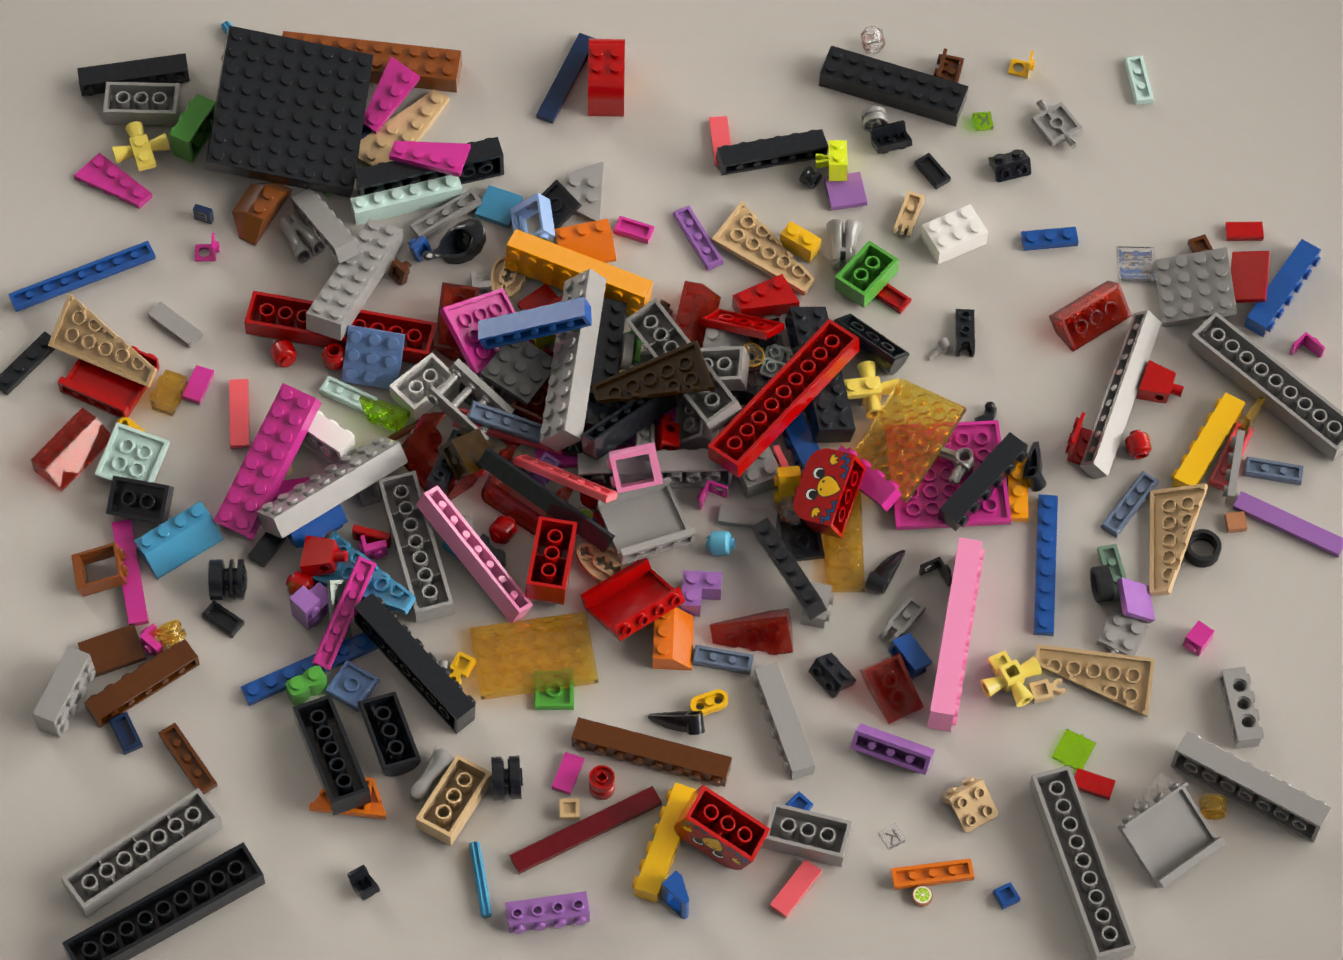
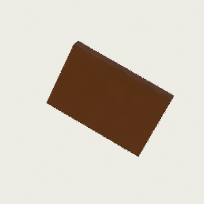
M134 624L78 643L81 651L90 654L94 670H96L95 677L147 660Z

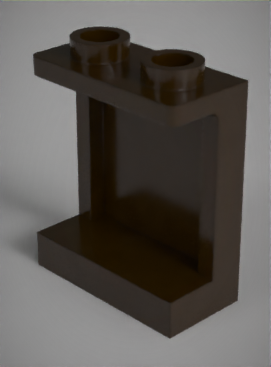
M480 428L452 439L439 448L457 482L473 473L485 470L477 464L485 450L489 447Z

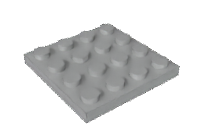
M1227 247L1153 260L1163 327L1206 320L1215 312L1222 317L1237 314Z

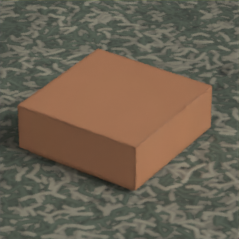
M1244 511L1225 513L1224 518L1228 533L1247 531L1248 527Z

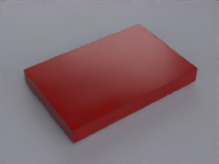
M1270 251L1232 252L1231 275L1236 303L1266 302Z

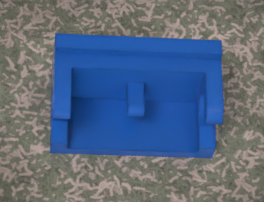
M910 632L893 640L888 650L910 681L927 671L926 668L932 664L930 658Z

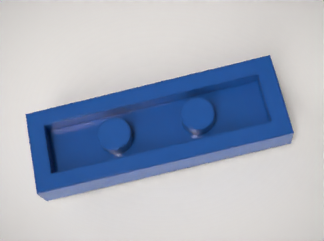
M1076 227L1021 231L1020 235L1023 251L1078 246L1079 243Z

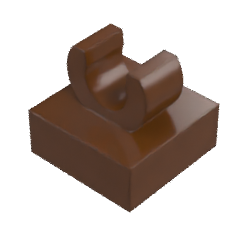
M395 259L391 263L388 275L398 284L403 285L407 282L410 273L409 268L412 265L407 261L402 263Z

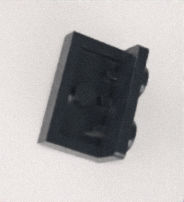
M904 120L870 128L871 144L878 154H885L889 151L912 146V139L906 131Z
M1017 149L1010 153L996 154L994 157H989V165L995 171L997 182L1031 175L1030 158L1024 150Z
M832 652L816 658L809 669V673L832 698L837 697L841 690L853 686L856 682L850 671L843 666Z

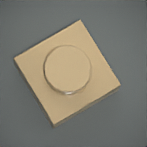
M560 798V820H580V798Z

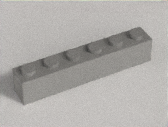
M308 188L290 196L295 212L339 263L359 254L357 248L359 242L356 236L351 235L348 227H344L341 219L336 218L334 211L329 210L328 205L325 201H321L318 193H314L311 188Z
M775 662L754 668L752 682L754 687H758L760 692L758 693L760 704L765 706L764 715L766 721H770L772 725L770 731L773 739H777L778 754L784 758L783 767L785 773L790 775L791 780L814 774L815 764L778 663Z

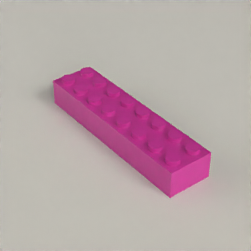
M282 383L213 520L219 526L253 541L261 525L256 511L260 510L264 504L273 501L322 404L317 398Z

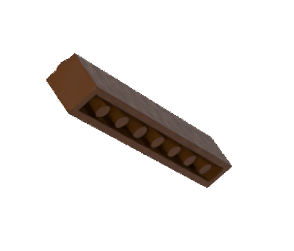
M580 717L577 719L571 738L572 747L579 751H591L598 756L607 755L618 761L626 760L632 762L637 766H649L656 771H668L675 776H687L694 781H706L713 786H726L732 765V757Z

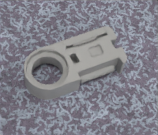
M625 332L623 336L620 369L627 370L631 367L635 334Z

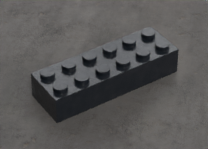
M331 694L294 706L293 712L296 724L333 816L371 803L369 787Z

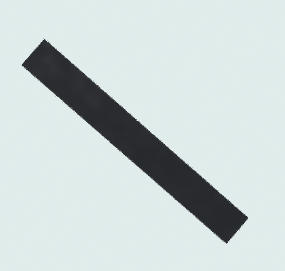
M489 447L477 464L553 518L578 522L577 534L603 553L614 539L615 535Z

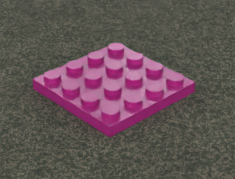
M503 288L443 307L440 310L464 359L476 375L481 374L502 347L484 349L478 340V321L516 312Z

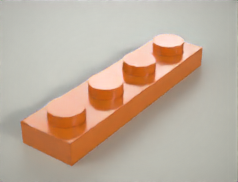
M971 858L891 868V877L894 890L914 888L920 885L930 886L974 880V872Z

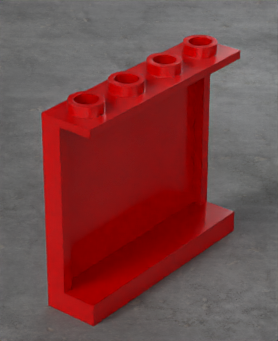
M131 346L155 367L158 372L160 366L155 355L147 354L140 351L139 348ZM79 358L67 377L61 376L58 380L60 392L118 418L129 417L147 389V386Z
M647 558L637 560L580 595L585 610L619 641H622L685 602L681 588L678 586L674 589L652 570Z

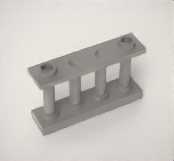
M459 358L448 369L451 372L448 379L438 389L432 386L425 394L432 404L438 406L466 433L478 429L467 418L469 412L465 416L457 409L470 393H474L479 398V403L510 414L514 411L508 403ZM456 380H460L465 385V388L450 402L443 394ZM482 425L480 430L487 441L489 437L485 433L490 428Z

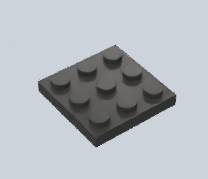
M527 340L504 345L483 369L481 377L528 406L549 380L553 357Z

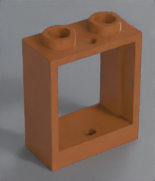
M116 542L71 555L76 588L83 597L127 584L126 576H129L127 566L124 565L126 555L124 549L120 548ZM115 557L117 575L88 582L86 565Z

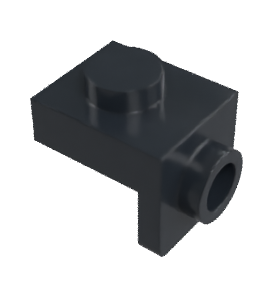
M364 864L347 874L353 890L362 901L380 891L378 884L369 875Z

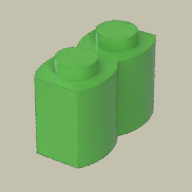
M320 666L309 668L303 675L295 676L285 684L287 696L293 705L303 704L311 696L323 693L328 686L327 676Z

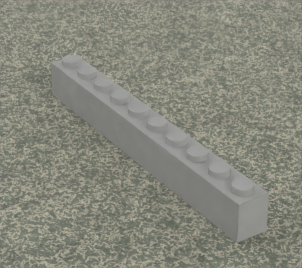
M1149 310L1133 314L1080 463V467L1093 479L1107 477L1110 472L1162 322Z

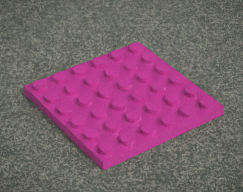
M999 420L885 426L890 479L899 486L898 490L902 494L893 504L896 530L949 528L948 525L938 519L939 509L1001 442ZM941 447L955 451L961 448H968L973 452L975 466L972 471L964 474L959 484L953 485L949 482L955 467L952 461L938 456ZM1006 477L1001 487L995 488L992 491L993 494L988 501L984 500L980 504L979 511L976 514L972 513L970 515L969 521L964 527L1011 524Z

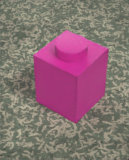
M1198 620L1185 637L1183 646L1190 653L1200 656L1211 642L1215 631Z

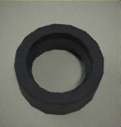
M1195 530L1191 534L1184 554L1185 558L1196 567L1206 568L1212 566L1220 556L1222 543L1219 537L1210 530ZM1204 540L1213 546L1214 552L1207 557L1199 556L1192 551L1191 545L1194 541Z
M1107 565L1092 567L1090 570V582L1095 601L1097 603L1113 601L1114 583L1109 567Z

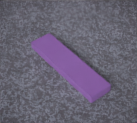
M686 206L673 212V217L706 271L723 265L722 257L691 207Z

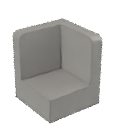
M470 270L473 298L492 292L490 277L488 275L475 277L474 270Z

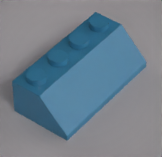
M200 501L134 540L138 554L154 576L159 579L221 542L223 537L212 516Z

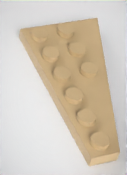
M433 89L387 121L377 134L371 132L361 139L358 162L369 167L381 162L393 161L389 160V154L394 141L419 142L448 104L449 97Z

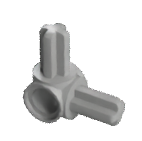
M946 447L939 449L938 456L952 461L955 467L949 482L953 485L959 484L964 474L972 471L975 466L973 452L968 448H961L957 451Z

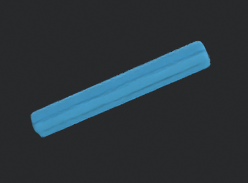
M475 841L469 843L481 917L487 918L492 916L481 847L480 843Z

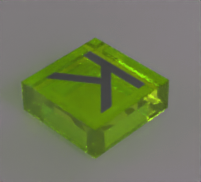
M990 111L972 114L975 132L993 130L994 125Z

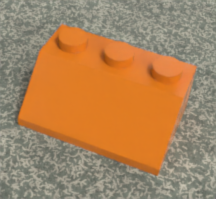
M608 219L554 229L555 244L604 263L616 261L613 236Z
M676 607L654 621L652 669L692 670L693 615Z

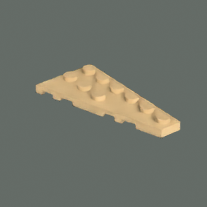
M743 200L712 238L713 244L767 275L776 277L783 274L789 286L804 296L815 283V278L802 264H799L793 258V254L782 246L781 241L765 224H762L757 219V215L746 207Z
M68 293L48 346L144 386L151 387L157 369L76 297Z
M1206 483L1150 491L1149 593L1151 596L1171 594L1208 489Z
M1037 644L1035 658L1041 668L1148 717L1155 658Z

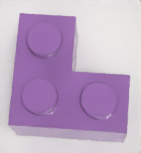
M683 570L682 594L685 602L681 604V610L700 617L701 599L721 600L722 572Z
M320 582L310 590L303 585L289 598L292 616L308 630L313 626H317L322 618L329 614L328 589Z

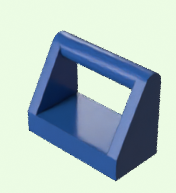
M675 871L662 883L661 900L682 919H686L689 915V897L682 875Z

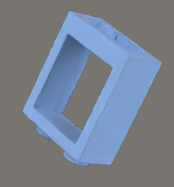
M537 193L510 208L513 233L515 229L528 233L526 219L539 212L541 229L531 235L546 241L555 237L550 199Z

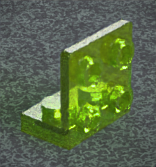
M364 396L359 397L366 419L370 423L382 425L388 430L399 432L411 415L409 410L377 399L375 401Z

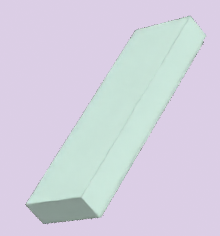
M1143 56L1125 57L1124 62L1135 105L1153 103L1154 97Z
M329 375L319 389L320 394L368 416L378 403V398Z

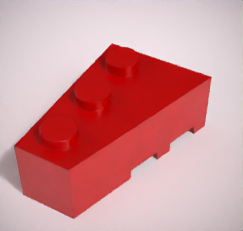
M783 274L738 292L732 297V308L735 312L759 318L770 315L778 317L781 314L788 313L790 307H799L800 305L799 300Z

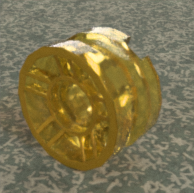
M178 619L164 623L155 631L157 638L161 639L162 647L165 648L167 644L169 647L173 646L186 637L187 634L181 628L182 624Z
M1205 794L1200 797L1199 805L1201 807L1199 810L1205 819L1218 820L1227 816V798L1225 796Z

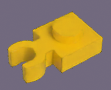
M458 651L449 667L453 671L449 677L456 679L461 685V677L468 678L477 662L476 659Z

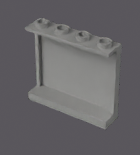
M670 476L662 478L663 484L618 493L616 500L607 503L597 500L596 508L605 529L615 535L612 545L621 565L694 543L693 527H688L670 487Z
M1187 782L1172 784L1168 787L1170 791L1165 794L1162 792L1153 798L1154 802L1149 805L1148 803L1142 805L1137 809V814L1126 816L1121 820L1123 823L1118 826L1121 834L1156 888L1167 886L1226 844L1222 837H1216L1185 787L1189 785Z

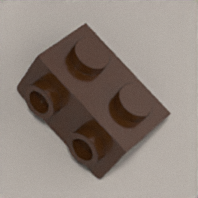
M944 48L943 54L938 56L937 65H939V68H935L933 76L958 83L964 58L947 55V49Z

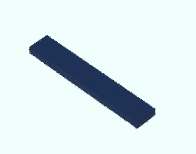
M582 33L578 34L542 102L536 118L554 123L588 58L589 39L596 38Z

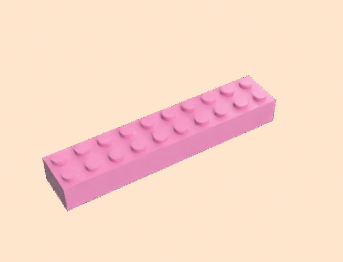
M959 537L927 728L951 732L952 725H956L985 552V549H981L982 541Z

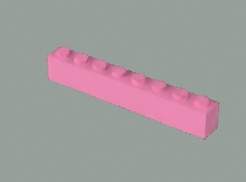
M437 485L423 493L416 504L419 510L507 620L513 624L523 618L531 609L533 603L529 598L525 597V593Z

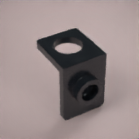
M941 557L920 565V576L938 569L948 587L951 586V570L947 564H944Z

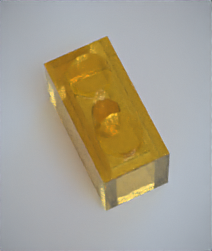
M165 369L163 375H160L157 380L155 391L153 390L149 396L152 410L173 416L188 384L187 376Z

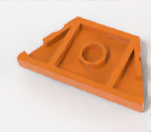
M365 777L372 802L339 814L386 820V811L384 810L374 778ZM323 788L315 801L309 804V811L332 813Z

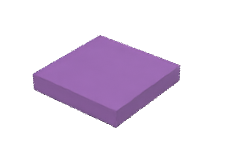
M860 172L847 173V181H829V176L824 177L831 211L867 206V198Z
M1123 577L1118 579L1117 584L1123 615L1149 623L1155 621L1149 586Z

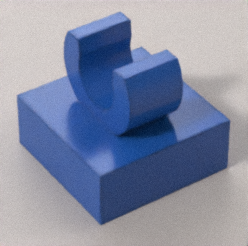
M422 235L417 240L412 238L408 242L415 261L421 262L424 259L422 254L425 251H431L427 238Z

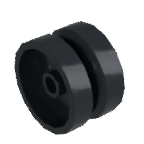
M519 755L508 757L507 769H504V762L501 756L491 757L493 801L505 799L506 787H509V797L511 800L522 799L521 786H523V777Z

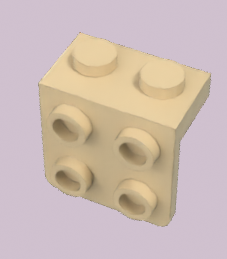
M973 777L964 779L962 785L958 787L953 786L945 791L946 794L940 796L944 804L952 806L964 832H970L998 816V810L983 779Z

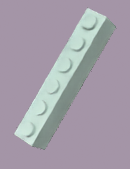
M449 175L350 198L351 209L356 225L366 223L368 219L377 221L444 205L463 194V189L459 177Z

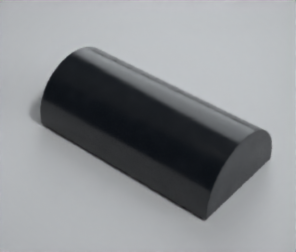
M852 314L842 316L833 321L859 338L858 353L869 361L875 362L876 366L890 375L898 372L910 355L909 352Z
M396 691L358 701L359 710L383 774L393 777L403 775L415 769L420 764L421 758Z

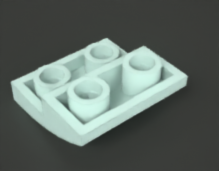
M777 344L766 346L765 358L760 366L759 374L773 378L786 364L782 362L784 353L786 352V361L788 362L793 357L792 350Z

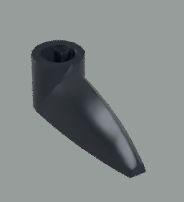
M1039 441L1033 442L1023 473L1027 484L1033 492L1041 491L1047 484L1042 475V457Z
M900 550L883 560L873 572H870L865 587L884 594L906 550Z
M676 711L648 715L651 721L671 730L687 732L689 735H698L705 732L702 711Z

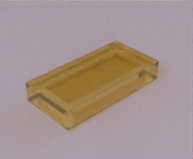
M1258 397L1244 417L1240 430L1245 431L1246 434L1261 413L1265 398Z

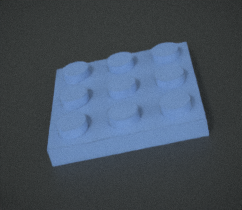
M349 325L341 381L389 389V385L400 377L405 334Z

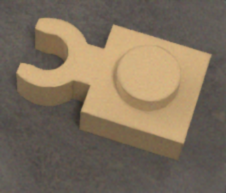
M1059 678L1050 684L1048 679L1029 683L1028 687L1030 693L1034 696V704L1052 700L1053 694H1065V688H1057V685H1061L1063 680Z

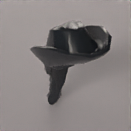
M471 218L459 222L446 232L437 249L425 251L422 257L427 261L433 258H442L448 264L458 265L471 261L482 251L486 242L485 228L479 220Z

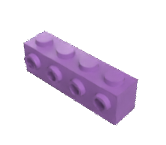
M861 723L855 730L850 746L851 749L859 753L871 755L879 760H885L896 766L926 775L930 768L935 749Z
M586 891L505 902L509 933L521 934L526 930L533 929L535 931H542L547 927L562 928L568 924L583 925L590 921Z

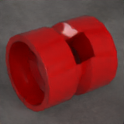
M598 765L590 771L589 792L595 799L606 800L614 794L615 774L610 767Z

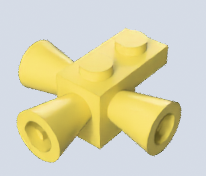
M140 121L131 122L125 127L130 137V146L112 147L116 164L133 157L139 172L157 167L152 151L170 150L166 133L148 140L147 134L143 132V123Z
M863 361L857 365L861 378L844 380L848 399L861 398L862 406L866 405V418L877 419L884 415L881 406L882 395L900 396L899 379L895 378L880 383L879 376H875L876 364L873 361Z
M1005 650L988 658L987 662L996 675L995 677L980 680L982 690L988 698L1003 688L1006 693L1012 691L1017 707L1024 706L1033 700L1034 696L1024 686V681L1027 677L1042 674L1040 664L1034 656L1022 665H1019L1016 659L1011 661Z

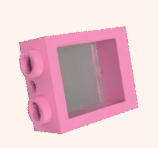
M654 442L609 452L610 458H607L606 461L608 470L612 469L613 476L610 479L612 488H616L617 493L663 484Z

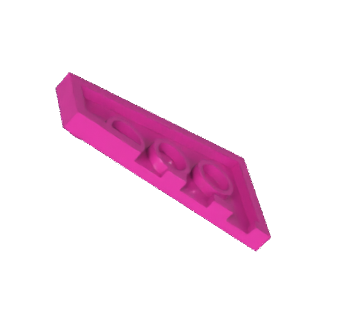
M391 56L365 112L363 125L377 134L421 79L420 76Z
M394 141L389 154V160L460 177L471 149V144Z
M98 153L73 175L74 180L83 181L94 189L95 187L101 189L104 193L112 194L118 197L119 200L139 209L152 198L150 191L101 153Z

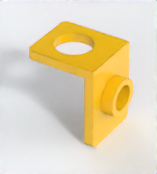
M1031 50L1028 62L1014 58L1011 59L1008 74L1028 79L1030 70L1033 71L1036 60H1032L1034 51ZM1019 64L1022 65L1024 69L1020 72H1017L1013 69L1014 65Z

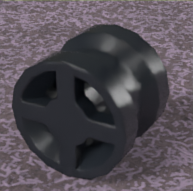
M808 166L802 172L799 181L806 183L808 188L814 189L819 184L822 174L814 172V169Z

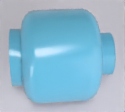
M713 531L706 538L707 551H710L713 556H728L732 549H735V538L731 536L729 531Z

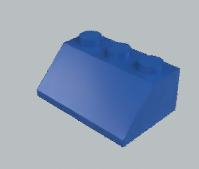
M338 504L286 537L297 549L304 548L306 535L323 538L327 535L326 533L342 528L343 524L347 523L348 520L341 504Z

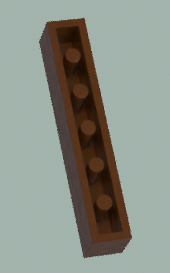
M185 639L181 642H176L170 649L158 653L151 661L139 665L135 671L123 675L116 683L107 685L100 693L91 695L84 702L86 710L97 726L101 728L109 722V719L126 712L199 666L198 656Z

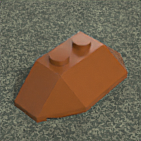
M273 182L250 184L232 211L239 239L256 246L291 194L292 188Z

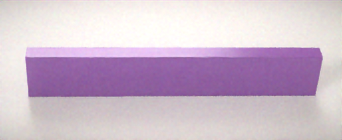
M1243 491L1240 492L1232 509L1238 512L1244 511L1245 515L1337 558L1343 549L1342 537Z

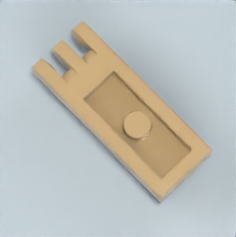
M907 191L893 228V233H897L898 228H901L900 235H904L905 230H908L907 237H911L925 200L924 195Z

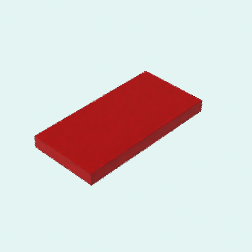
M718 309L700 320V325L763 340H767L782 332L785 326L781 322L724 309Z

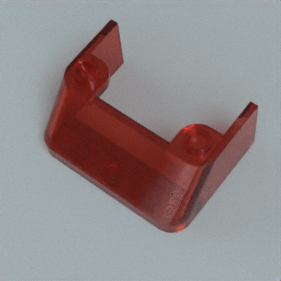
M444 412L423 414L401 445L408 460V463L404 464L409 472L416 471L419 485L424 491L427 478L441 454L438 448L441 445L442 436L436 427L445 416ZM485 469L473 473L458 482L454 477L445 494L447 498L451 501L473 487Z
M513 444L504 448L498 454L512 463L511 459L517 445ZM489 473L481 491L482 500L504 516L513 518L516 524L533 535L536 534L539 516L553 518ZM564 486L558 489L556 495L568 502L574 489Z

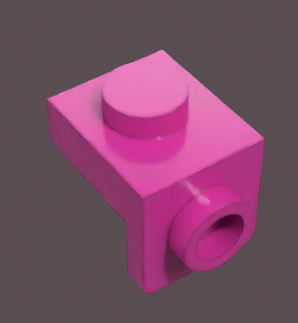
M360 535L361 542L358 543V548L369 559H381L388 555L386 540L366 544L365 536Z
M155 624L144 628L139 636L143 649L150 656H156L158 653L163 652L162 645L154 639L157 635L155 634L157 630Z

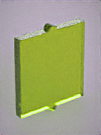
M1066 729L1052 758L1063 763L1064 766L1070 765L1075 770L1077 768L1083 769L1096 742L1083 737V734L1079 735Z

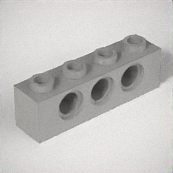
M1245 667L1222 669L1219 681L1235 749L1259 746L1264 733L1263 728L1259 727L1258 724L1259 711L1254 707L1255 694L1250 690V674L1246 673ZM1234 688H1239L1242 691L1238 692ZM1238 706H1244L1246 709H1240ZM1243 723L1249 724L1250 727L1243 726Z

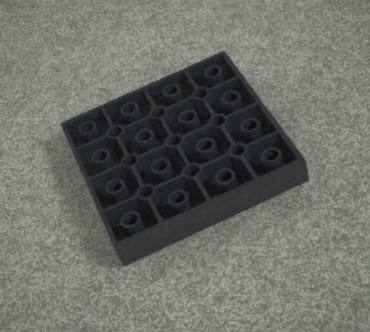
M229 25L205 169L350 197L354 189L355 170L357 169L373 55Z

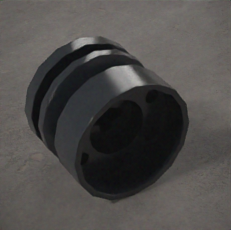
M223 559L210 560L208 568L210 600H224L226 591H229L231 600H235L236 591H238V599L244 600L248 582L244 559H238L237 568H235L234 559H230L229 568H225Z

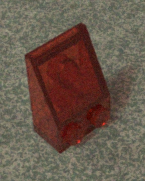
M900 653L892 654L859 670L869 692L888 724L924 708Z

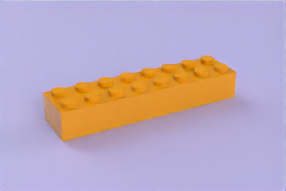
M515 229L507 243L505 267L513 272L518 271L520 274H525L529 278L539 280L544 284L552 285L563 291L566 280L588 269H592L606 278L604 298L626 302V314L629 316L651 301L653 281L518 229Z

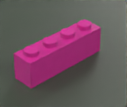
M841 445L838 451L858 455L850 447L846 449ZM862 458L860 461L864 464L866 470L859 491L887 512L902 495L898 490L899 486L891 479L889 481L884 479L885 475L880 470L876 469L874 471L870 468L871 464Z

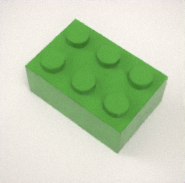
M198 94L195 95L193 100L189 101L187 109L184 113L180 114L177 124L169 132L174 156L193 163L210 137L215 101Z
M868 241L835 276V290L865 308L898 273L899 259L871 241Z

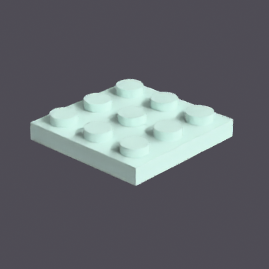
M116 422L94 475L111 482L114 475L154 483L171 442Z

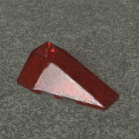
M789 608L765 611L710 624L713 644L733 648L741 647L755 652L756 650L763 651L771 655L793 653L794 651Z

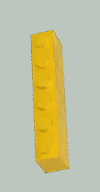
M1226 392L1222 398L1219 397L1214 405L1215 411H1210L1205 420L1207 424L1205 427L1201 426L1197 433L1198 439L1191 442L1188 448L1190 450L1188 455H1183L1180 461L1181 467L1174 470L1171 476L1173 479L1171 487L1175 488L1201 483L1243 413L1246 402Z
M676 782L673 789L669 788L666 800H668L667 805L662 806L659 817H661L660 823H656L652 835L655 836L653 841H649L645 852L648 854L646 859L642 858L639 870L641 872L639 877L635 876L632 883L634 896L654 903L658 902L662 891V883L667 879L682 840L675 832L674 826L692 793L697 789Z

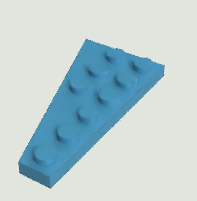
M335 531L329 539L336 541L340 551L348 552V561L337 562L336 572L333 574L313 576L316 584L320 582L325 587H327L328 580L349 579L359 556L370 560L359 550L357 551L347 540L342 539ZM377 565L362 597L363 600L373 593L376 597L382 598L386 608L407 615L416 600L410 591L394 581L389 574L384 573Z

